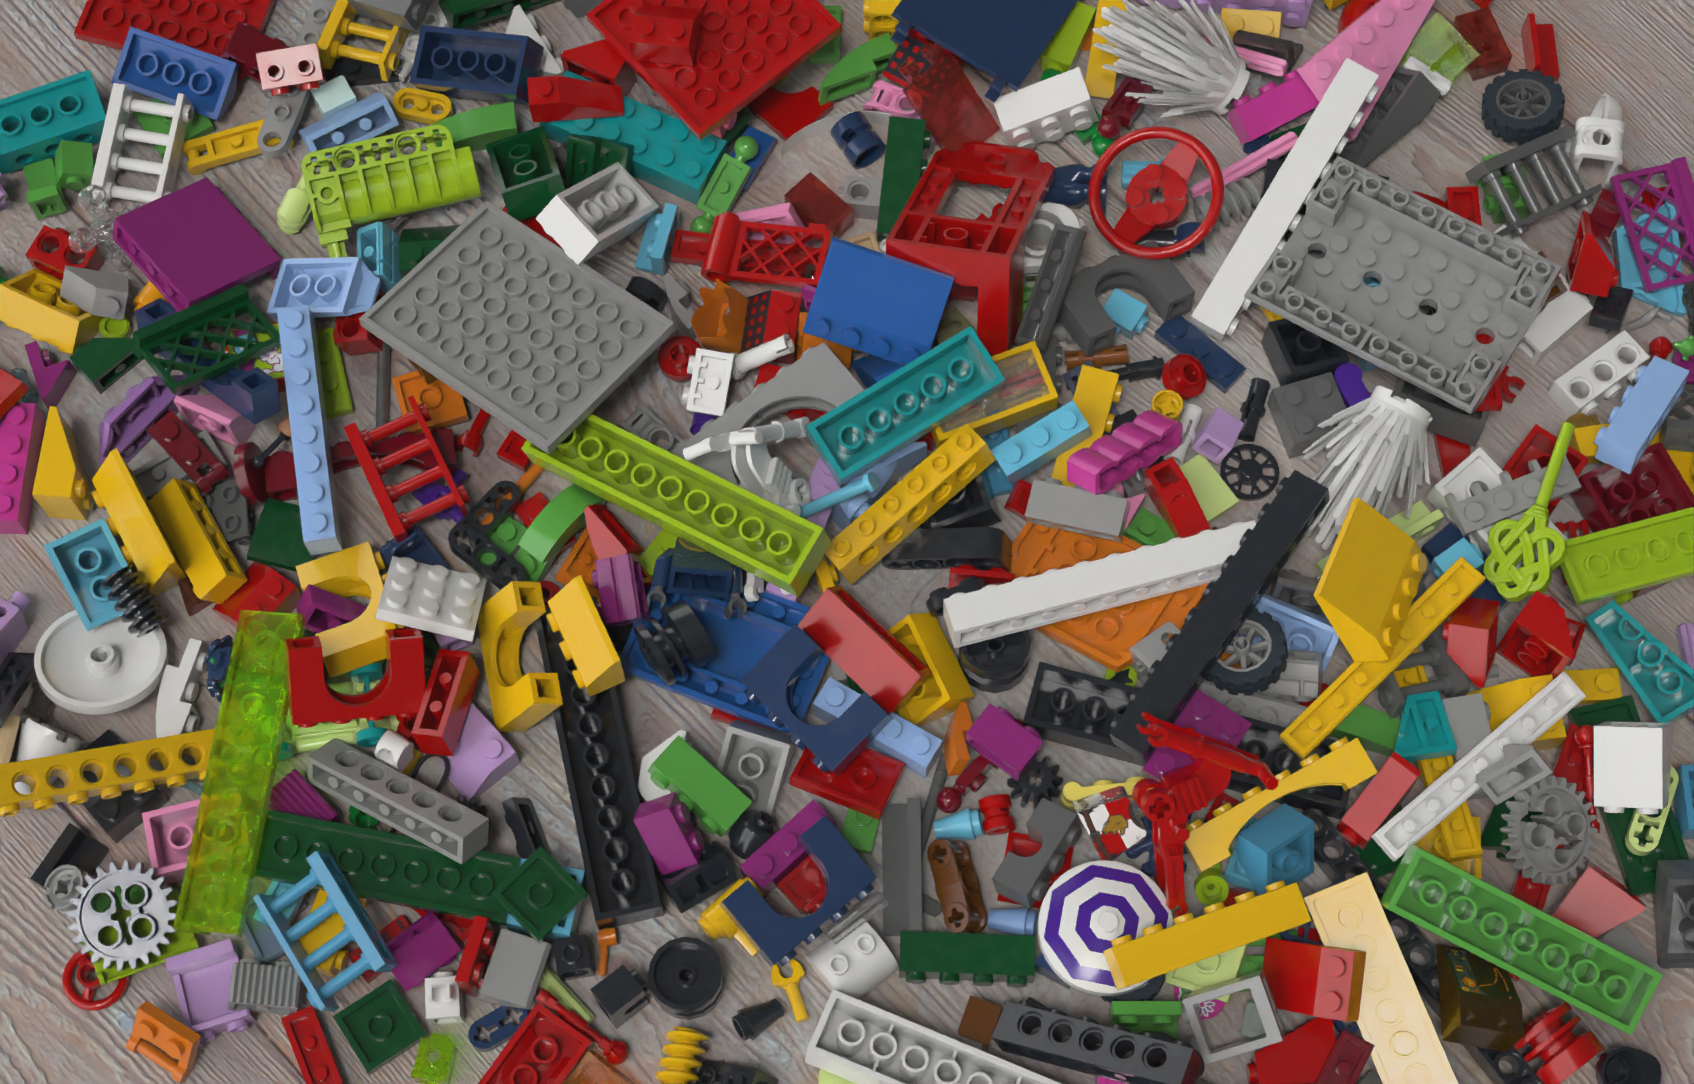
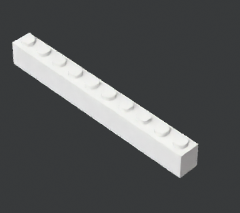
M1346 58L1190 319V323L1220 342H1222L1226 334L1229 336L1233 335L1241 321L1236 318L1241 308L1248 310L1252 301L1244 298L1245 293L1275 248L1282 250L1286 244L1283 238L1288 230L1294 232L1303 216L1298 213L1304 204L1307 206V201L1314 192V187L1319 178L1322 180L1332 164L1329 161L1334 153L1338 155L1342 153L1349 140L1344 136L1350 127L1353 129L1357 128L1364 116V113L1360 111L1365 102L1371 104L1380 88L1376 86L1378 74Z
M1255 520L1245 523L1235 522L1228 527L1217 530H1204L1194 536L1186 538L1176 537L1166 543L1154 546H1141L1135 551L1123 554L1113 553L1103 559L1079 562L1072 567L1060 570L1050 569L1043 574L1032 577H1019L1009 583L987 585L981 590L953 594L949 598L943 599V616L954 648L1217 581L1223 573L1221 568L1224 561L1229 555L1232 554L1234 556L1241 547L1239 542L1243 534L1249 528L1253 530L1256 522Z

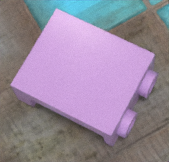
M231 938L165 959L167 971L173 976L184 1025L201 1035L199 1044L209 1042L215 1039V1034L227 1030L228 1033L241 1032L248 1028L249 1023L256 1022L255 1013L249 1009L241 1011L227 1010L233 963H240L241 960L238 946Z

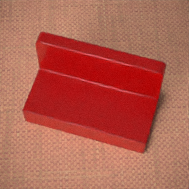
M1528 13L1521 29L1525 67L1528 69V72L1537 70L1542 72L1544 76L1549 75L1554 78V82H1558L1560 71L1553 24H1536L1535 14Z

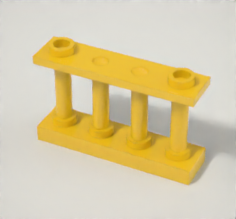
M337 0L317 43L320 46L324 68L331 70L335 60L340 57L379 65L382 81L388 82L392 71H396L398 68L399 55L410 30L395 25L392 30L355 23L353 20L357 12L347 0ZM354 34L386 41L382 53L343 45L346 36Z

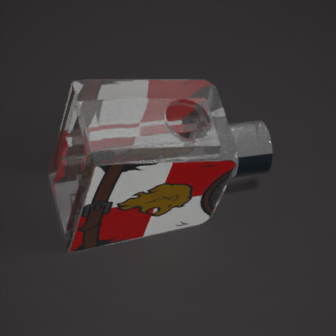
M1124 786L1108 789L1072 802L1102 861H1113L1148 834L1141 820L1146 815L1134 800L1130 799Z

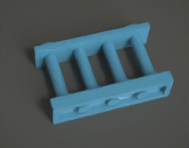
M315 851L306 858L311 866L310 874L276 899L272 895L257 894L253 899L258 906L256 912L259 918L270 926L309 991L307 998L310 1003L320 1011L334 1012L339 1006L332 995L368 969L374 970V972H389L398 963L331 853ZM316 885L323 886L328 894L327 902L291 927L282 910ZM333 913L340 914L345 922L344 930L308 955L299 938ZM349 942H357L362 950L361 958L325 984L315 967Z

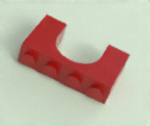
M412 627L385 630L387 654L385 674L373 689L357 695L339 693L325 682L322 645L319 636L285 639L289 710L292 724L308 728L317 726L320 722L332 721L335 724H346L351 722L352 719L360 718L378 721L384 719L385 716L399 715L405 718L416 716L425 693L423 637L420 630Z

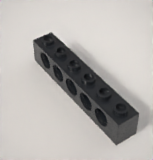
M1006 1001L992 1035V1039L1003 1052L1124 1084H1195L1202 1065V1061L1195 1052L1194 1047L1184 1041L1175 1040L1174 1043L1162 1041L1157 1035L1148 1032L1138 1035L1117 1024L1107 1027L1099 1025L1096 1020L1089 1017L1081 1016L1080 1019L1069 1017L1058 1009L1051 1008L1049 1012L1040 1010L1032 1003L1026 1001H1019L1018 1004ZM1041 1027L1037 1033L1030 1035L1033 1029ZM1071 1035L1068 1041L1061 1043L1065 1036ZM1103 1043L1098 1050L1091 1051L1096 1044ZM1134 1051L1131 1057L1123 1059L1127 1052ZM1166 1059L1162 1066L1154 1067L1157 1061Z

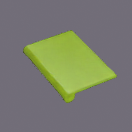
M177 888L168 896L169 900L180 902V904L171 908L172 913L181 915V918L171 920V925L175 926L178 932H168L166 935L172 941V944L166 945L161 943L159 945L163 952L162 956H157L151 952V964H145L140 958L138 969H132L128 961L124 971H118L116 961H114L110 969L104 968V958L97 963H93L101 986L164 963L166 958L199 948ZM122 908V913L117 914V919L123 920L126 925V918L131 916V911ZM143 918L137 924V932L141 937H147L152 931V924L148 919ZM126 925V941L128 945H131L132 937L130 936L128 927ZM112 926L108 927L103 934V939L107 945L111 946L118 940V932ZM92 951L90 952L91 959L94 954Z

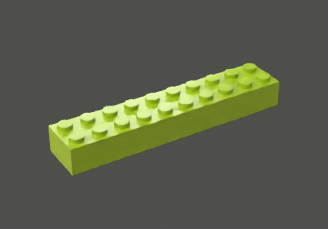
M590 414L550 454H547L528 440H526L521 448L532 463L797 597L801 595L832 542L824 528L593 414Z

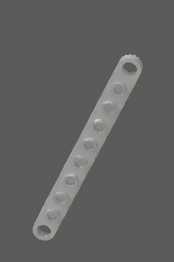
M313 0L294 47L318 43L337 0ZM301 87L289 89L290 94L274 96L257 137L258 147L265 157H275L276 159L278 156L282 157L284 152H287L311 91H302ZM271 137L272 139H274V137L278 139L279 137V139L281 140L280 143L274 147L266 146V143L268 142V140H271Z

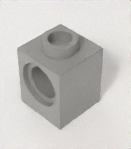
M846 176L845 187L839 186L838 205H843V217L878 220L882 179ZM857 195H862L866 198L863 200H856L853 197Z

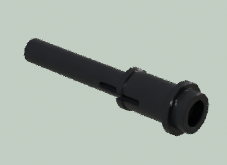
M1155 355L1150 360L1125 363L1123 368L1107 371L1117 374L1138 371L1119 375L1118 381L1128 379L1129 383L1155 377L1156 380H1160L1165 364L1163 357L1157 358ZM1076 376L1072 378V381L1075 384V386H1077L1078 378Z

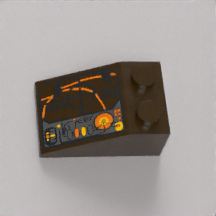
M1443 944L1436 946L1442 1040L1506 1052L1524 1037L1522 1004L1508 971L1466 949Z

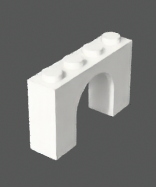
M1503 224V225H1502L1500 228H1498L1494 233H1497V232L1501 231L1502 229L1506 228L1507 226H1506L1505 224ZM1511 234L1504 236V238L1532 251L1523 242L1521 236L1512 238ZM1559 273V277L1568 291L1543 306L1542 312L1537 315L1517 347L1534 365L1587 321L1593 310V306L1590 305L1585 295L1570 291L1569 284L1561 273Z

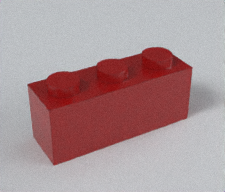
M438 650L411 732L424 754L454 756L480 674L469 651Z

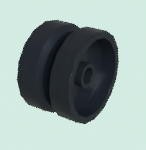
M1024 630L959 647L958 663L968 683L981 691L991 693L1008 691L1018 685L1028 669L1031 646L1029 631Z
M680 937L669 940L657 949L650 961L648 979L653 997L660 1008L674 1018L692 1020L703 1017L717 1006L723 996L725 979L719 956L710 945L698 938ZM684 975L687 978L692 975V978L687 982L681 980V977Z

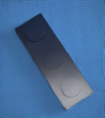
M1181 315L1164 322L1155 331L1154 337L1174 354H1188L1195 357L1202 364L1207 380L1224 394L1245 374L1246 368Z

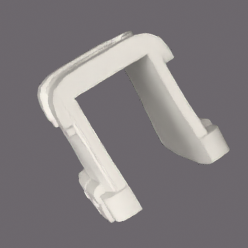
M1581 117L1576 121L1575 131H1573L1575 135L1566 140L1565 144L1567 147L1564 148L1576 173L1583 157L1604 160L1603 188H1612L1609 179L1617 175L1618 165L1623 163V150L1621 149L1625 129L1624 122L1597 117ZM1599 132L1606 134L1608 137L1605 145L1597 144L1593 140V134ZM1563 175V181H1564L1566 184H1568L1567 181H1566V179H1565V177H1564V175Z

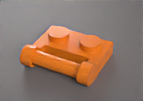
M146 1000L137 1010L132 1035L126 1043V1048L134 1054L137 1052L141 1053L170 1072L172 1078L182 1084L193 1070L201 1035Z

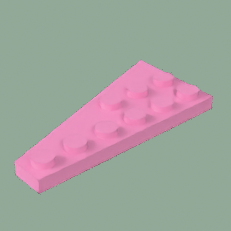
M1379 0L1296 69L1319 102L1346 58L1379 75L1376 86L1380 89L1371 104L1365 102L1360 111L1364 113V116L1357 128L1353 129L1350 127L1344 136L1349 139L1348 143L1354 141L1435 0Z

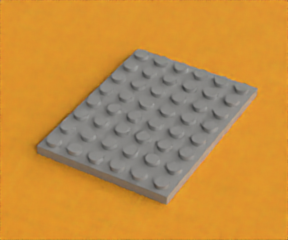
M486 201L359 318L363 328L547 454H550L675 331V322L583 262L577 265L574 260L565 254L563 249L489 201Z

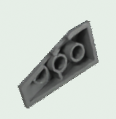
M1396 67L1354 141L1347 142L1342 153L1338 156L1363 168L1421 121L1433 108L1435 101L1441 94L1440 91L1421 71Z

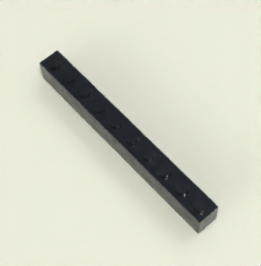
M1294 470L1289 478L1284 477L1280 481L1276 489L1277 495L1272 503L1267 502L1262 507L1257 517L1258 523L1253 530L1249 528L1243 534L1239 542L1241 547L1234 556L1232 554L1229 555L1224 561L1221 568L1223 573L1216 582L1211 581L1203 593L1204 600L1198 608L1193 607L1189 611L1184 621L1186 625L1180 634L1175 633L1166 645L1167 652L1162 660H1156L1151 665L1147 673L1148 680L1142 688L1138 686L1133 691L1128 701L1130 705L1124 714L1119 713L1112 721L1110 736L1113 744L1145 764L1149 761L1157 747L1152 746L1147 740L1148 736L1152 735H1144L1136 728L1137 724L1145 726L1149 723V721H1146L1141 716V713L1147 711L1155 718L1172 724L1176 722L1329 502V490L1325 486L1297 470Z

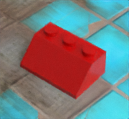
M1536 591L1496 648V653L1530 677L1552 674L1554 680L1574 655L1565 609L1560 607L1558 601L1552 596Z

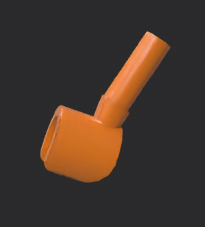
M613 927L601 929L598 932L597 939L600 956L597 975L606 976L607 947L618 945L616 929Z

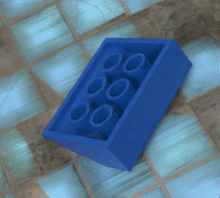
M833 237L802 332L905 366L930 351L954 277Z

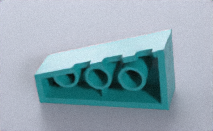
M1612 600L1585 618L1588 627L1655 722L1674 724L1694 711V669L1670 651L1665 644L1648 632L1644 626L1615 601Z

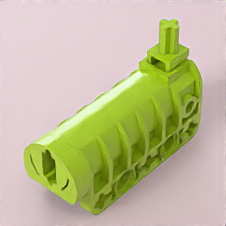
M440 124L308 153L301 162V169L320 244L323 249L327 248L329 258L348 257L345 244L350 243L348 233L354 232L353 226L482 197L470 146L454 149L449 130ZM441 141L442 146L436 147L435 142ZM422 143H426L425 146L427 151L422 150ZM406 147L416 148L412 154L405 155L402 153V150ZM391 150L395 151L396 158H391ZM377 154H381V160L376 161ZM366 156L364 159L367 164L363 165L360 157ZM347 160L355 161L354 165L350 168L341 167ZM330 164L334 165L336 171L330 172L332 171ZM321 167L320 174H316V168Z

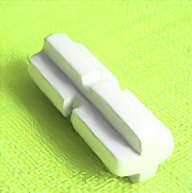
M1410 57L1403 67L1421 71L1440 91L1441 95H1446L1453 85L1452 81L1435 70L1432 72L1429 66L1415 57Z

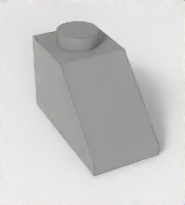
M65 265L60 296L91 315L123 320L128 297V276Z

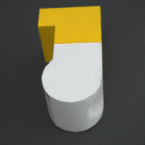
M391 729L384 733L375 749L376 760L407 776L411 774L419 759L422 758L421 752L414 748V743Z

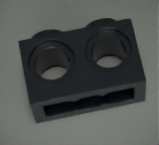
M714 841L704 846L698 864L662 875L661 872L656 874L670 902L681 914L739 880L727 855Z

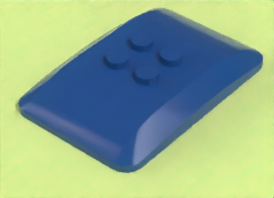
M743 582V594H740V598L746 602L747 610L740 619L739 610L732 607L733 613L728 620L724 615V609L731 600L730 595L728 598L667 593V589H663V593L666 596L665 609L683 599L706 631L715 649L717 658L699 669L692 665L688 659L683 660L687 676L681 678L672 667L676 682L667 686L651 670L638 647V640L633 630L635 626L643 624L648 632L652 634L648 621L634 624L620 657L623 669L639 679L709 707L780 732L790 733L791 731L785 725L779 728L768 718L766 714L770 710L762 702L757 706L745 695L744 691L747 687L740 680L795 624L798 625L811 607L765 592V590L763 593L758 594V601L748 602L744 596V586L746 583ZM651 586L649 593L653 591V586ZM657 600L651 601L648 611L649 618L654 617L662 627L666 626L663 612L660 613L661 603ZM824 652L798 678L793 688V707L802 722L805 719L830 659Z

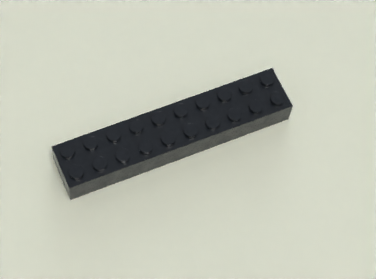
M591 597L592 600H593V603H594V605H595V607H596L597 602H598V601H597V598H596V597ZM545 607L546 612L535 620L545 673H557L563 704L553 711L596 925L598 930L664 916L652 856L633 821L641 803L616 686L589 697L585 687L582 689L578 688L571 672L577 668L572 659L566 661L559 646V643L564 640L560 631L553 633L546 617L551 611L549 607Z
M1039 662L1022 727L1027 725L1033 728L1041 736L1040 739L1140 766L1145 765L1136 757L1113 744L1110 736L1112 721L1119 713L1124 714L1130 705L1128 703L1129 698L1137 687ZM1241 716L1252 723L1237 748L1258 755L1260 761L1265 762L1269 766L1274 776L1287 769L1290 774L1302 769L1300 762L1303 760L1279 739L1280 734L1286 727ZM1326 738L1308 757L1315 753L1320 758L1332 752L1329 746L1336 741ZM1231 770L1230 782L1226 789L1244 794L1257 786L1262 791L1266 787L1257 776ZM1316 786L1292 792L1273 802L1286 803L1291 807L1302 810L1315 808L1321 810L1328 817L1340 820L1346 810L1351 789L1344 791L1342 786Z

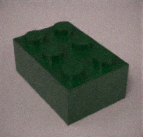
M543 126L486 144L508 214L516 220H527L534 215L540 214L557 194L566 190Z

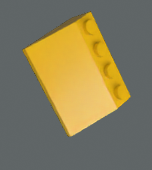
M117 448L110 451L92 479L96 490L92 491L91 494L99 509L106 507L110 518L105 519L113 536H121L125 545L119 548L128 564L134 562L138 571L142 572V575L136 580L137 583L148 582L149 585L144 591L148 590L150 593H155L158 596L178 586V581L187 578V576L180 567V562L169 545L167 537L155 518L154 512L132 470Z
M1353 498L1313 596L1354 662L1390 660L1393 650L1398 644L1403 624L1408 618V611L1417 594L1422 575L1427 569V559L1413 538L1361 498Z

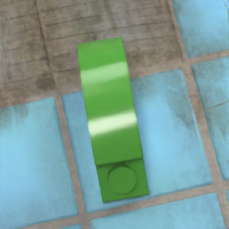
M572 484L559 493L539 513L518 543L521 549L515 558L524 567L527 581L539 582L543 580L563 545L578 530L587 526L584 514L586 506L605 504V499Z

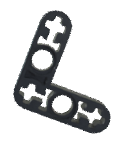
M505 480L496 483L451 529L448 535L451 551L500 590L511 581H514L511 579L506 582V576L500 570L502 564L503 570L507 574L512 576L517 573V581H526L524 567L488 540L499 525L520 504V492L517 485ZM509 492L511 493V500L505 498L500 502L501 493L507 495ZM483 512L490 513L493 516L492 522L487 525H481L475 520L477 515ZM468 536L469 544L474 548L473 553L471 552V547L466 543L458 545L457 538L465 539ZM483 553H492L496 556L495 562L488 566L480 564L478 559Z

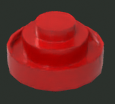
M674 336L667 339L658 351V365L661 372L667 378L674 381L690 380L692 374H687L690 355H696V349H701L700 344L688 336Z
M1178 354L1168 360L1162 370V380L1165 388L1178 393L1182 401L1191 400L1200 395L1206 387L1207 378L1202 364L1191 355Z

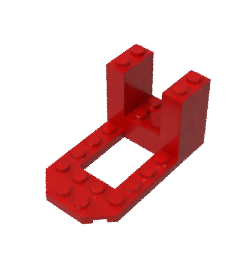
M971 141L962 144L961 150L951 152V150L945 148L935 152L886 239V254L953 276V283L959 286L978 287L977 336L989 355L994 356L1011 349L1023 318L1025 237L1054 180L1055 167L1049 162L1042 163L1039 160V154L1031 148ZM957 180L967 181L973 185L989 184L997 185L1002 189L1012 188L995 223L939 215Z

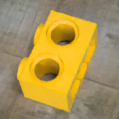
M864 0L863 32L869 33V40L885 33H889L892 37L899 20L891 15L901 0Z

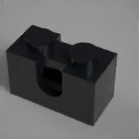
M624 964L590 989L597 1005L616 1029L649 1004L645 997V994L649 992L645 986V981L636 969L629 972Z

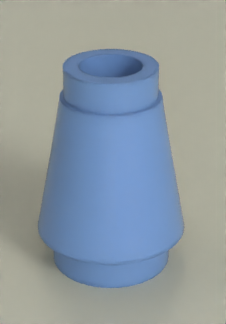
M1027 907L990 909L988 929H994L1008 935H1036L1038 911H1032Z

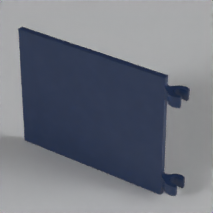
M901 0L891 15L898 19L899 23L894 30L896 31L890 40L901 46L909 32L916 30L993 77L994 80L984 97L995 103L1005 87H1009L1017 92L1078 0Z

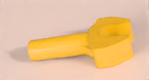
M792 958L790 960L791 970L793 971L792 976L783 978L780 975L777 964H775L771 971V981L774 988L780 987L786 991L796 1023H800L809 1019L798 987L800 980L805 977L802 966Z

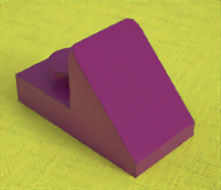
M37 341L25 344L42 401L48 409L50 406L57 407L74 379L76 369L70 360L54 364L49 351H43Z

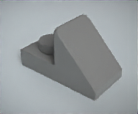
M1504 745V759L1476 775L1477 784L1496 806L1514 796L1517 791L1524 790L1553 773L1552 767L1533 745Z

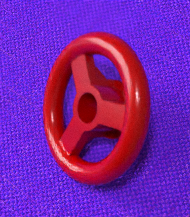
M81 950L77 951L67 962L62 975L63 990L68 1000L78 1008L88 1011L103 1010L115 1004L125 993L129 983V976L119 979L116 988L109 996L101 1000L92 1001L97 988L101 987L98 978L90 981L91 974L96 972L91 960L87 959L90 953L82 955L80 953ZM77 965H79L77 979L85 986L81 997L76 993L72 983L73 973Z

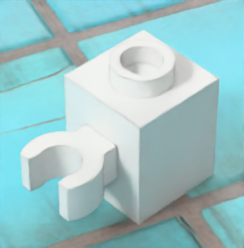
M453 972L434 973V978H425L426 1020L430 1025L464 1023L463 992L455 982L456 976H454Z

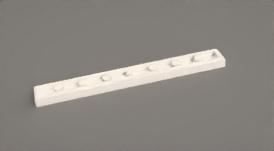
M1563 671L1371 837L1393 862L1406 852L1410 843L1416 844L1480 788L1476 782V775L1504 759V745H1530L1584 699L1586 695Z

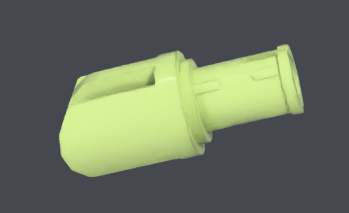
M303 174L296 188L288 189L277 211V224L280 230L288 235L298 233L301 227L305 225L312 211Z

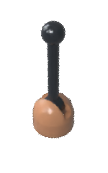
M289 415L285 416L278 425L277 432L279 437L260 456L256 455L252 458L251 463L255 468H261L264 465V460L283 441L292 442Z

